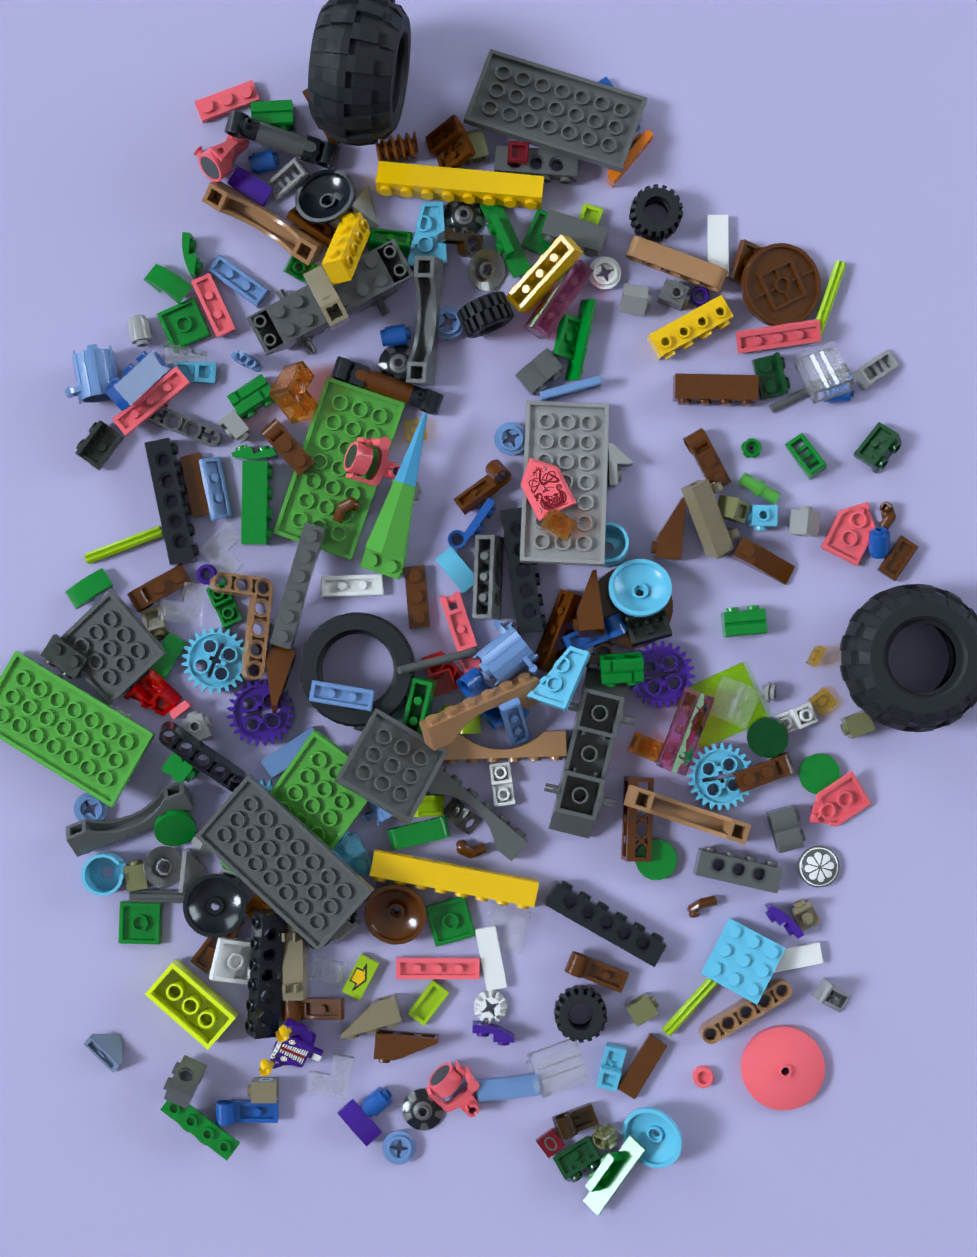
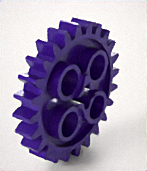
M664 641L660 642L659 647H657L655 642H652L651 649L647 644L644 645L645 652L640 649L637 652H641L644 663L651 661L654 665L652 672L647 673L644 671V676L658 674L659 669L662 672L678 669L679 672L663 676L662 681L660 678L644 680V682H639L630 690L638 691L635 696L636 698L643 696V704L649 700V707H653L655 702L659 709H661L662 703L669 708L670 701L678 705L677 698L684 700L682 693L690 694L687 686L694 685L689 681V678L695 677V675L689 674V671L694 669V667L688 666L691 659H684L687 652L678 653L680 646L672 649L671 642L667 647H665ZM668 656L674 660V665L669 669L664 666L663 662ZM671 677L678 679V686L674 689L668 685V680ZM652 681L658 684V690L655 693L648 691V684Z
M256 679L253 686L248 681V688L245 689L243 686H240L242 692L240 694L234 692V695L237 697L236 700H229L234 704L233 707L227 708V710L233 712L227 718L234 720L229 726H236L237 729L234 731V734L241 732L240 740L242 741L247 737V744H250L253 740H255L257 747L260 741H263L264 746H267V740L275 744V737L282 740L281 733H289L286 726H293L289 719L295 718L294 715L290 714V711L295 710V707L288 705L293 700L285 698L288 695V691L283 693L278 707L280 711L278 713L264 714V718H260L259 715L243 717L244 713L258 712L260 707L264 711L272 710L271 707L266 706L264 703L265 698L269 696L267 680L264 679L263 684H260L258 679ZM249 698L254 699V708L250 710L245 709V700ZM276 716L279 719L276 727L268 726L267 720L269 717ZM250 719H255L258 722V727L255 730L247 729L246 724Z

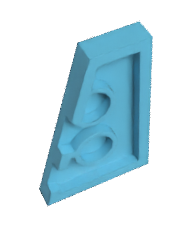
M443 201L422 203L407 260L409 267L415 266V256H436L444 260L443 265H447L446 244L437 243V234L445 229Z
M569 646L555 662L553 669L539 681L540 684L534 691H530L527 695L528 699L567 712L590 658V653Z

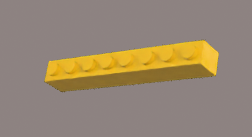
M385 161L378 162L376 192L383 196L413 197L425 200H444L446 202L456 201L466 204L477 203L487 206L499 205L508 208L520 207L529 210L541 209L544 176Z
M375 848L369 876H373L375 881L385 882L386 879L394 880V884L405 886L406 883L414 884V888L426 890L427 887L435 888V892L447 894V891L455 892V896L463 898L472 895L476 896V900L488 902V899H493L500 905L508 906V903L517 904V908L527 910L529 907L535 906L539 882L536 879Z

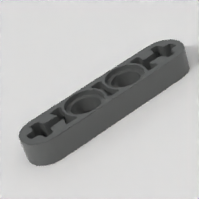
M165 407L157 411L165 416L163 424L161 423L163 419L157 416L152 419L153 416L147 419L156 425L209 447H217L222 441V435L217 429ZM172 416L179 418L180 422L176 427H170L168 423ZM191 424H196L199 428L198 433L195 435H190L187 431ZM203 428H206L204 432L209 435L215 432L217 440H212L209 443V439L202 435Z

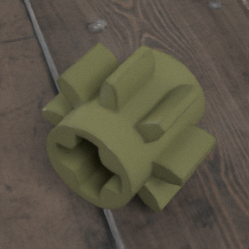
M605 1122L603 1125L600 1123L593 1128L595 1133L592 1134V1140L596 1147L603 1150L607 1148L611 1150L617 1145L615 1140L618 1139V1132L613 1125Z

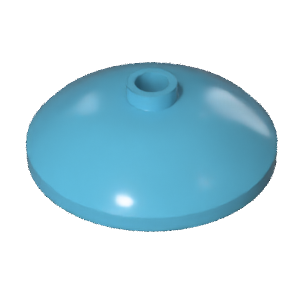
M633 559L626 561L614 570L609 580V595L613 604L620 611L630 616L647 617L654 615L667 605L671 597L672 583L668 573L662 566L651 560ZM641 592L643 595L638 596L636 593Z
M652 1107L638 1108L629 1114L623 1124L622 1135L624 1142L629 1135H632L646 1149L639 1159V1162L652 1168H665L673 1164L680 1156L683 1147L680 1129L675 1121L665 1112Z

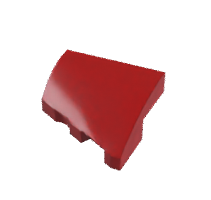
M439 651L434 654L422 657L421 660H426L442 656L445 654L442 651ZM453 662L425 668L428 679L437 681L434 697L459 689L457 680L464 673Z
M153 669L123 696L126 700L132 698L141 702V707L152 709L155 713L165 716L175 708L183 698Z

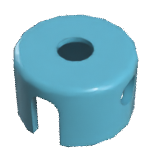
M606 522L605 543H611L614 550L610 554H605L604 566L600 567L611 568L618 566L626 558L629 538L627 532L620 525Z
M101 852L88 859L81 873L85 888L98 896L110 895L117 891L125 883L123 867L126 866V863L122 857L112 852ZM105 866H110L113 869L112 877L105 878L102 875V869Z

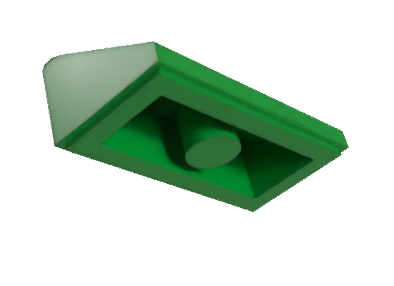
M371 228L369 252L395 239L404 257L408 258L411 249L412 232Z

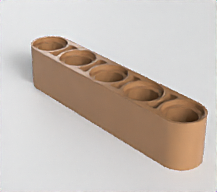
M633 236L625 255L631 261L715 292H720L728 273L723 267L639 236Z
M782 978L770 981L762 996H768V1001L765 1004L758 1003L756 1005L742 998L700 1025L699 1033L702 1039L708 1044L717 1043L789 999L792 995L791 986ZM779 985H785V991L781 994H778L776 992L777 987ZM743 1007H750V1012L747 1015L740 1014ZM731 1017L733 1019L732 1023L729 1026H724L723 1020ZM709 1028L715 1029V1033L711 1037L705 1036V1031Z

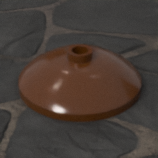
M387 884L379 887L369 896L364 908V920L372 935L382 942L393 945L405 944L414 940L422 932L427 919L426 906L421 896L412 888L401 884ZM397 906V907H399L401 910H400V911H395V910H394V907Z

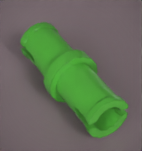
M744 472L738 484L751 490L753 495L756 497L759 495L772 505L780 497L779 492L766 486L764 481H758L746 472Z

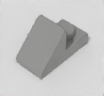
M608 443V487H616L618 482L621 481V469H617V466H632L634 464L613 443Z

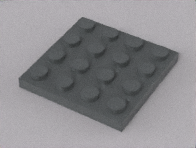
M113 589L109 590L61 636V638L90 657L80 674L109 706L168 653Z
M375 708L334 782L409 824L443 763L448 750L443 747L435 751L425 744L423 735Z

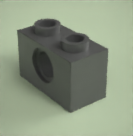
M184 1055L181 1062H176L172 1070L173 1078L168 1077L163 1089L167 1090L164 1099L187 1109L203 1078L207 1065Z

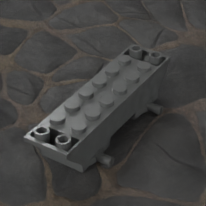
M392 239L360 257L351 281L334 284L333 287L348 316L372 306H377L381 315L385 316L383 309L386 314L390 311L384 301L389 296L397 293V290L413 278L414 274L395 239ZM308 285L288 296L284 289H281L283 298L280 292L277 291L276 294L280 300L247 317L266 355L286 349L290 350L299 345H304L309 355H312L313 353L309 346L314 353L317 350L311 340L316 335L324 332V329L330 327Z
M587 667L579 702H570V705L573 707H568L567 709L575 711L576 715L558 786L546 783L544 791L556 794L548 829L584 838L590 837L601 806L604 805L612 808L615 806L612 803H615L616 799L604 797L603 793L614 739L621 723L634 726L635 722L627 721V719L635 721L636 718L623 715L627 684L618 683L615 687L602 685L600 670Z

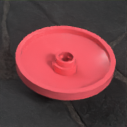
M775 1025L759 1031L747 1043L741 1057V1075L747 1090L760 1104L774 1110H792L807 1104L818 1093L824 1080L825 1062L819 1046L806 1032L793 1026ZM783 1068H787L786 1072H781Z

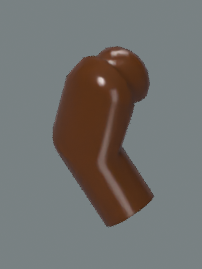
M349 497L339 502L332 520L342 523L346 512L359 509V501Z
M884 501L880 505L883 520L878 526L885 527L888 530L895 521L896 514L893 505Z
M463 839L456 843L457 852L468 858H474L487 853L484 843L473 847L468 845L466 840Z
M713 895L700 898L688 905L689 917H699V909L716 906V897Z

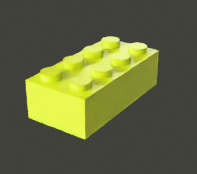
M178 958L170 964L144 994L207 1050L239 1014L234 1007Z

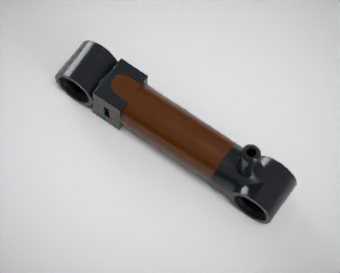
M340 356L337 357L330 375L336 380L401 401L434 416H437L444 395L436 391L406 383L405 381L372 370L366 365L355 363Z

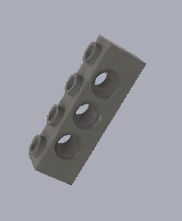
M496 145L494 172L544 176V183H550L552 180L560 181L562 184H572V182L577 180L578 159L547 149L529 148L528 165L513 168L510 164H507L508 146ZM538 162L542 167L535 170L531 167V164ZM553 164H560L562 169L554 171L551 166Z
M475 535L473 619L501 620L504 537L497 535Z
M705 846L704 849L698 848L693 870L695 875L778 893L783 869L777 866V862L766 860L765 863L757 862L758 858L745 855L744 859L737 857V853L725 851L722 854L716 852V848ZM716 859H722L723 861L720 869L713 868V862ZM739 863L742 864V872L735 874L733 872L734 866ZM762 868V877L754 878V871Z

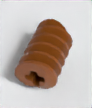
M413 131L412 138H410L408 133H405L404 139L401 138L400 134H397L394 141L392 135H389L388 142L385 139H380V142L375 144L379 161H384V157H386L388 162H391L392 156L397 161H400L401 155H403L405 160H408L409 153L413 159H416L417 152H419L416 131Z

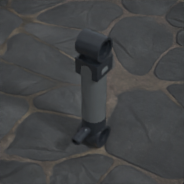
M235 110L230 111L224 131L232 137L245 138L301 157L300 160L311 164L316 163L326 169H335L340 152V147L333 143L322 141L310 135L305 137L252 119L247 114Z

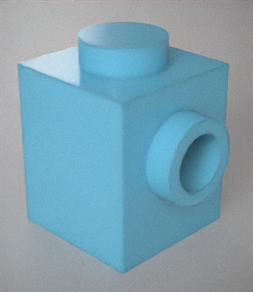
M751 505L746 522H749V527H755V531H767V528L776 527L778 505Z

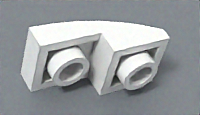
M811 702L773 716L784 723L788 733L818 722Z
M510 762L489 764L495 808L516 805Z

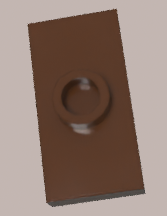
M900 535L877 570L892 581H896L918 549V546Z

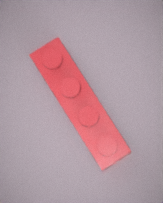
M819 319L735 331L738 354L821 342Z
M176 366L151 386L130 407L121 411L112 420L124 435L128 436L191 383Z
M396 957V979L480 980V957Z

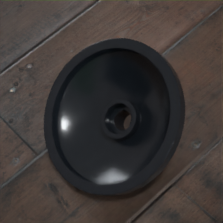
M326 169L318 171L306 178L299 186L295 196L296 209L300 216L310 223L328 224L344 216L353 205L356 195L354 183L346 173L340 170Z
M209 874L200 877L190 885L183 900V914L188 925L196 933L210 938L223 937L236 930L242 923L247 909L246 896L241 886L234 879L222 874ZM218 902L219 909L213 910L211 908L212 903Z

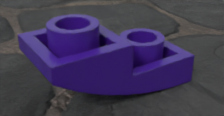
M238 165L227 184L263 207L275 190Z
M769 903L765 905L768 910L765 914L771 923L776 922L780 926L786 922L783 925L789 936L794 935L797 939L805 935L787 914Z
M473 1020L472 1033H477V1036L487 1037L489 1034H493V1042H497V1045L501 1046L514 1043V1034L509 1030L493 1023L488 1024Z
M354 1099L337 1112L366 1147L382 1133L381 1129L364 1113L361 1106Z

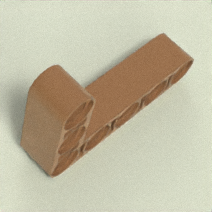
M220 572L210 579V588L214 592L249 597L241 674L246 680L253 681L261 678L264 673L273 584L267 578ZM218 577L224 579V588L217 585L216 580ZM238 580L245 583L246 588L244 591L237 587ZM259 583L265 585V594L258 591ZM256 604H261L263 606V614H259L256 612ZM255 624L261 627L260 635L255 634L253 631ZM252 645H256L259 648L257 656L251 653ZM250 665L257 669L255 676H251L248 672Z

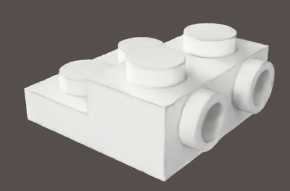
M218 937L209 979L212 981L247 985L248 979H250L249 959L252 952L250 939Z

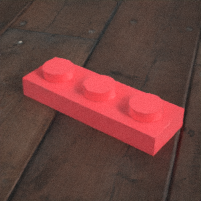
M253 80L194 102L202 122L205 123L229 114L231 110L237 111L251 105V102H257L260 99Z
M207 273L192 280L191 283L216 337L219 339L236 331V327L212 275Z

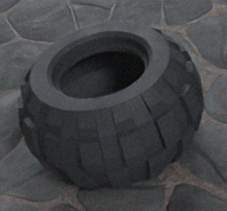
M329 0L319 12L309 59V110L318 128L327 131L328 137L342 144L353 146L377 144L378 139H386L396 130L399 124L409 74L411 27L409 17L401 5L395 4V0Z
M906 584L875 594L853 614L840 644V671L842 679L845 681L850 692V697L871 719L900 731L928 732L956 722L970 707L973 708L977 703V614L972 608L965 605L960 597L932 585ZM914 624L932 625L942 635L948 649L947 671L940 684L933 691L916 692L905 688L895 679L889 666V649L894 638L903 629Z

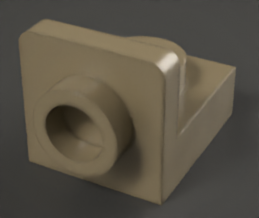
M161 605L140 611L143 625L157 641L162 640L168 635L170 631L166 627Z
M809 899L797 900L793 903L794 906L790 907L796 923L802 931L820 923L813 908L814 905Z

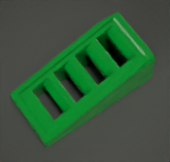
M800 433L785 444L809 480L826 469L827 464L803 433ZM803 442L804 445L794 450L793 447ZM808 449V452L802 455L801 457L798 455L804 450ZM810 456H813L812 460H810L806 464L804 463L806 459H808ZM815 463L818 464V465H817L816 467H814L813 469H811V470L809 469V468H810L812 465H814Z

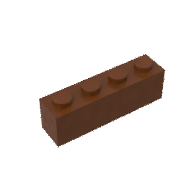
M675 373L673 376V402H678V405H690V402H699L698 405L708 406L711 405V402H719L720 406H731L732 403H740V406L744 407L752 406V403L758 401L759 375Z

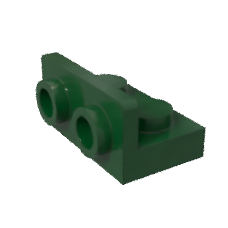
M779 352L752 360L754 374L759 375L758 391L761 401L784 396L788 393L790 382L789 378L784 375L785 360L783 356L780 357Z
M878 422L854 452V457L871 467L872 471L877 474L880 469L883 470L886 467L890 456L893 453H897L900 449L902 442L900 435Z
M588 1135L553 1157L564 1179L573 1183L583 1178V1173L587 1170L594 1171L597 1169L602 1158Z

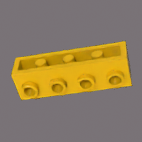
M350 212L341 217L323 259L322 266L332 285L351 281L370 235L368 222L363 218L361 212Z
M560 235L549 249L540 256L532 268L525 273L524 277L511 289L506 298L519 312L529 314L584 251L572 238Z
M720 295L649 334L647 340L659 360L662 358L668 360L676 355V350L680 348L686 350L694 345L693 341L701 338V340H704L713 334L711 331L719 328V330L726 328L731 324L730 321L734 316L725 299Z

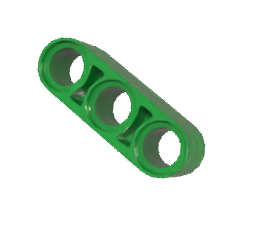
M446 816L422 820L387 830L392 850L403 849L451 836Z

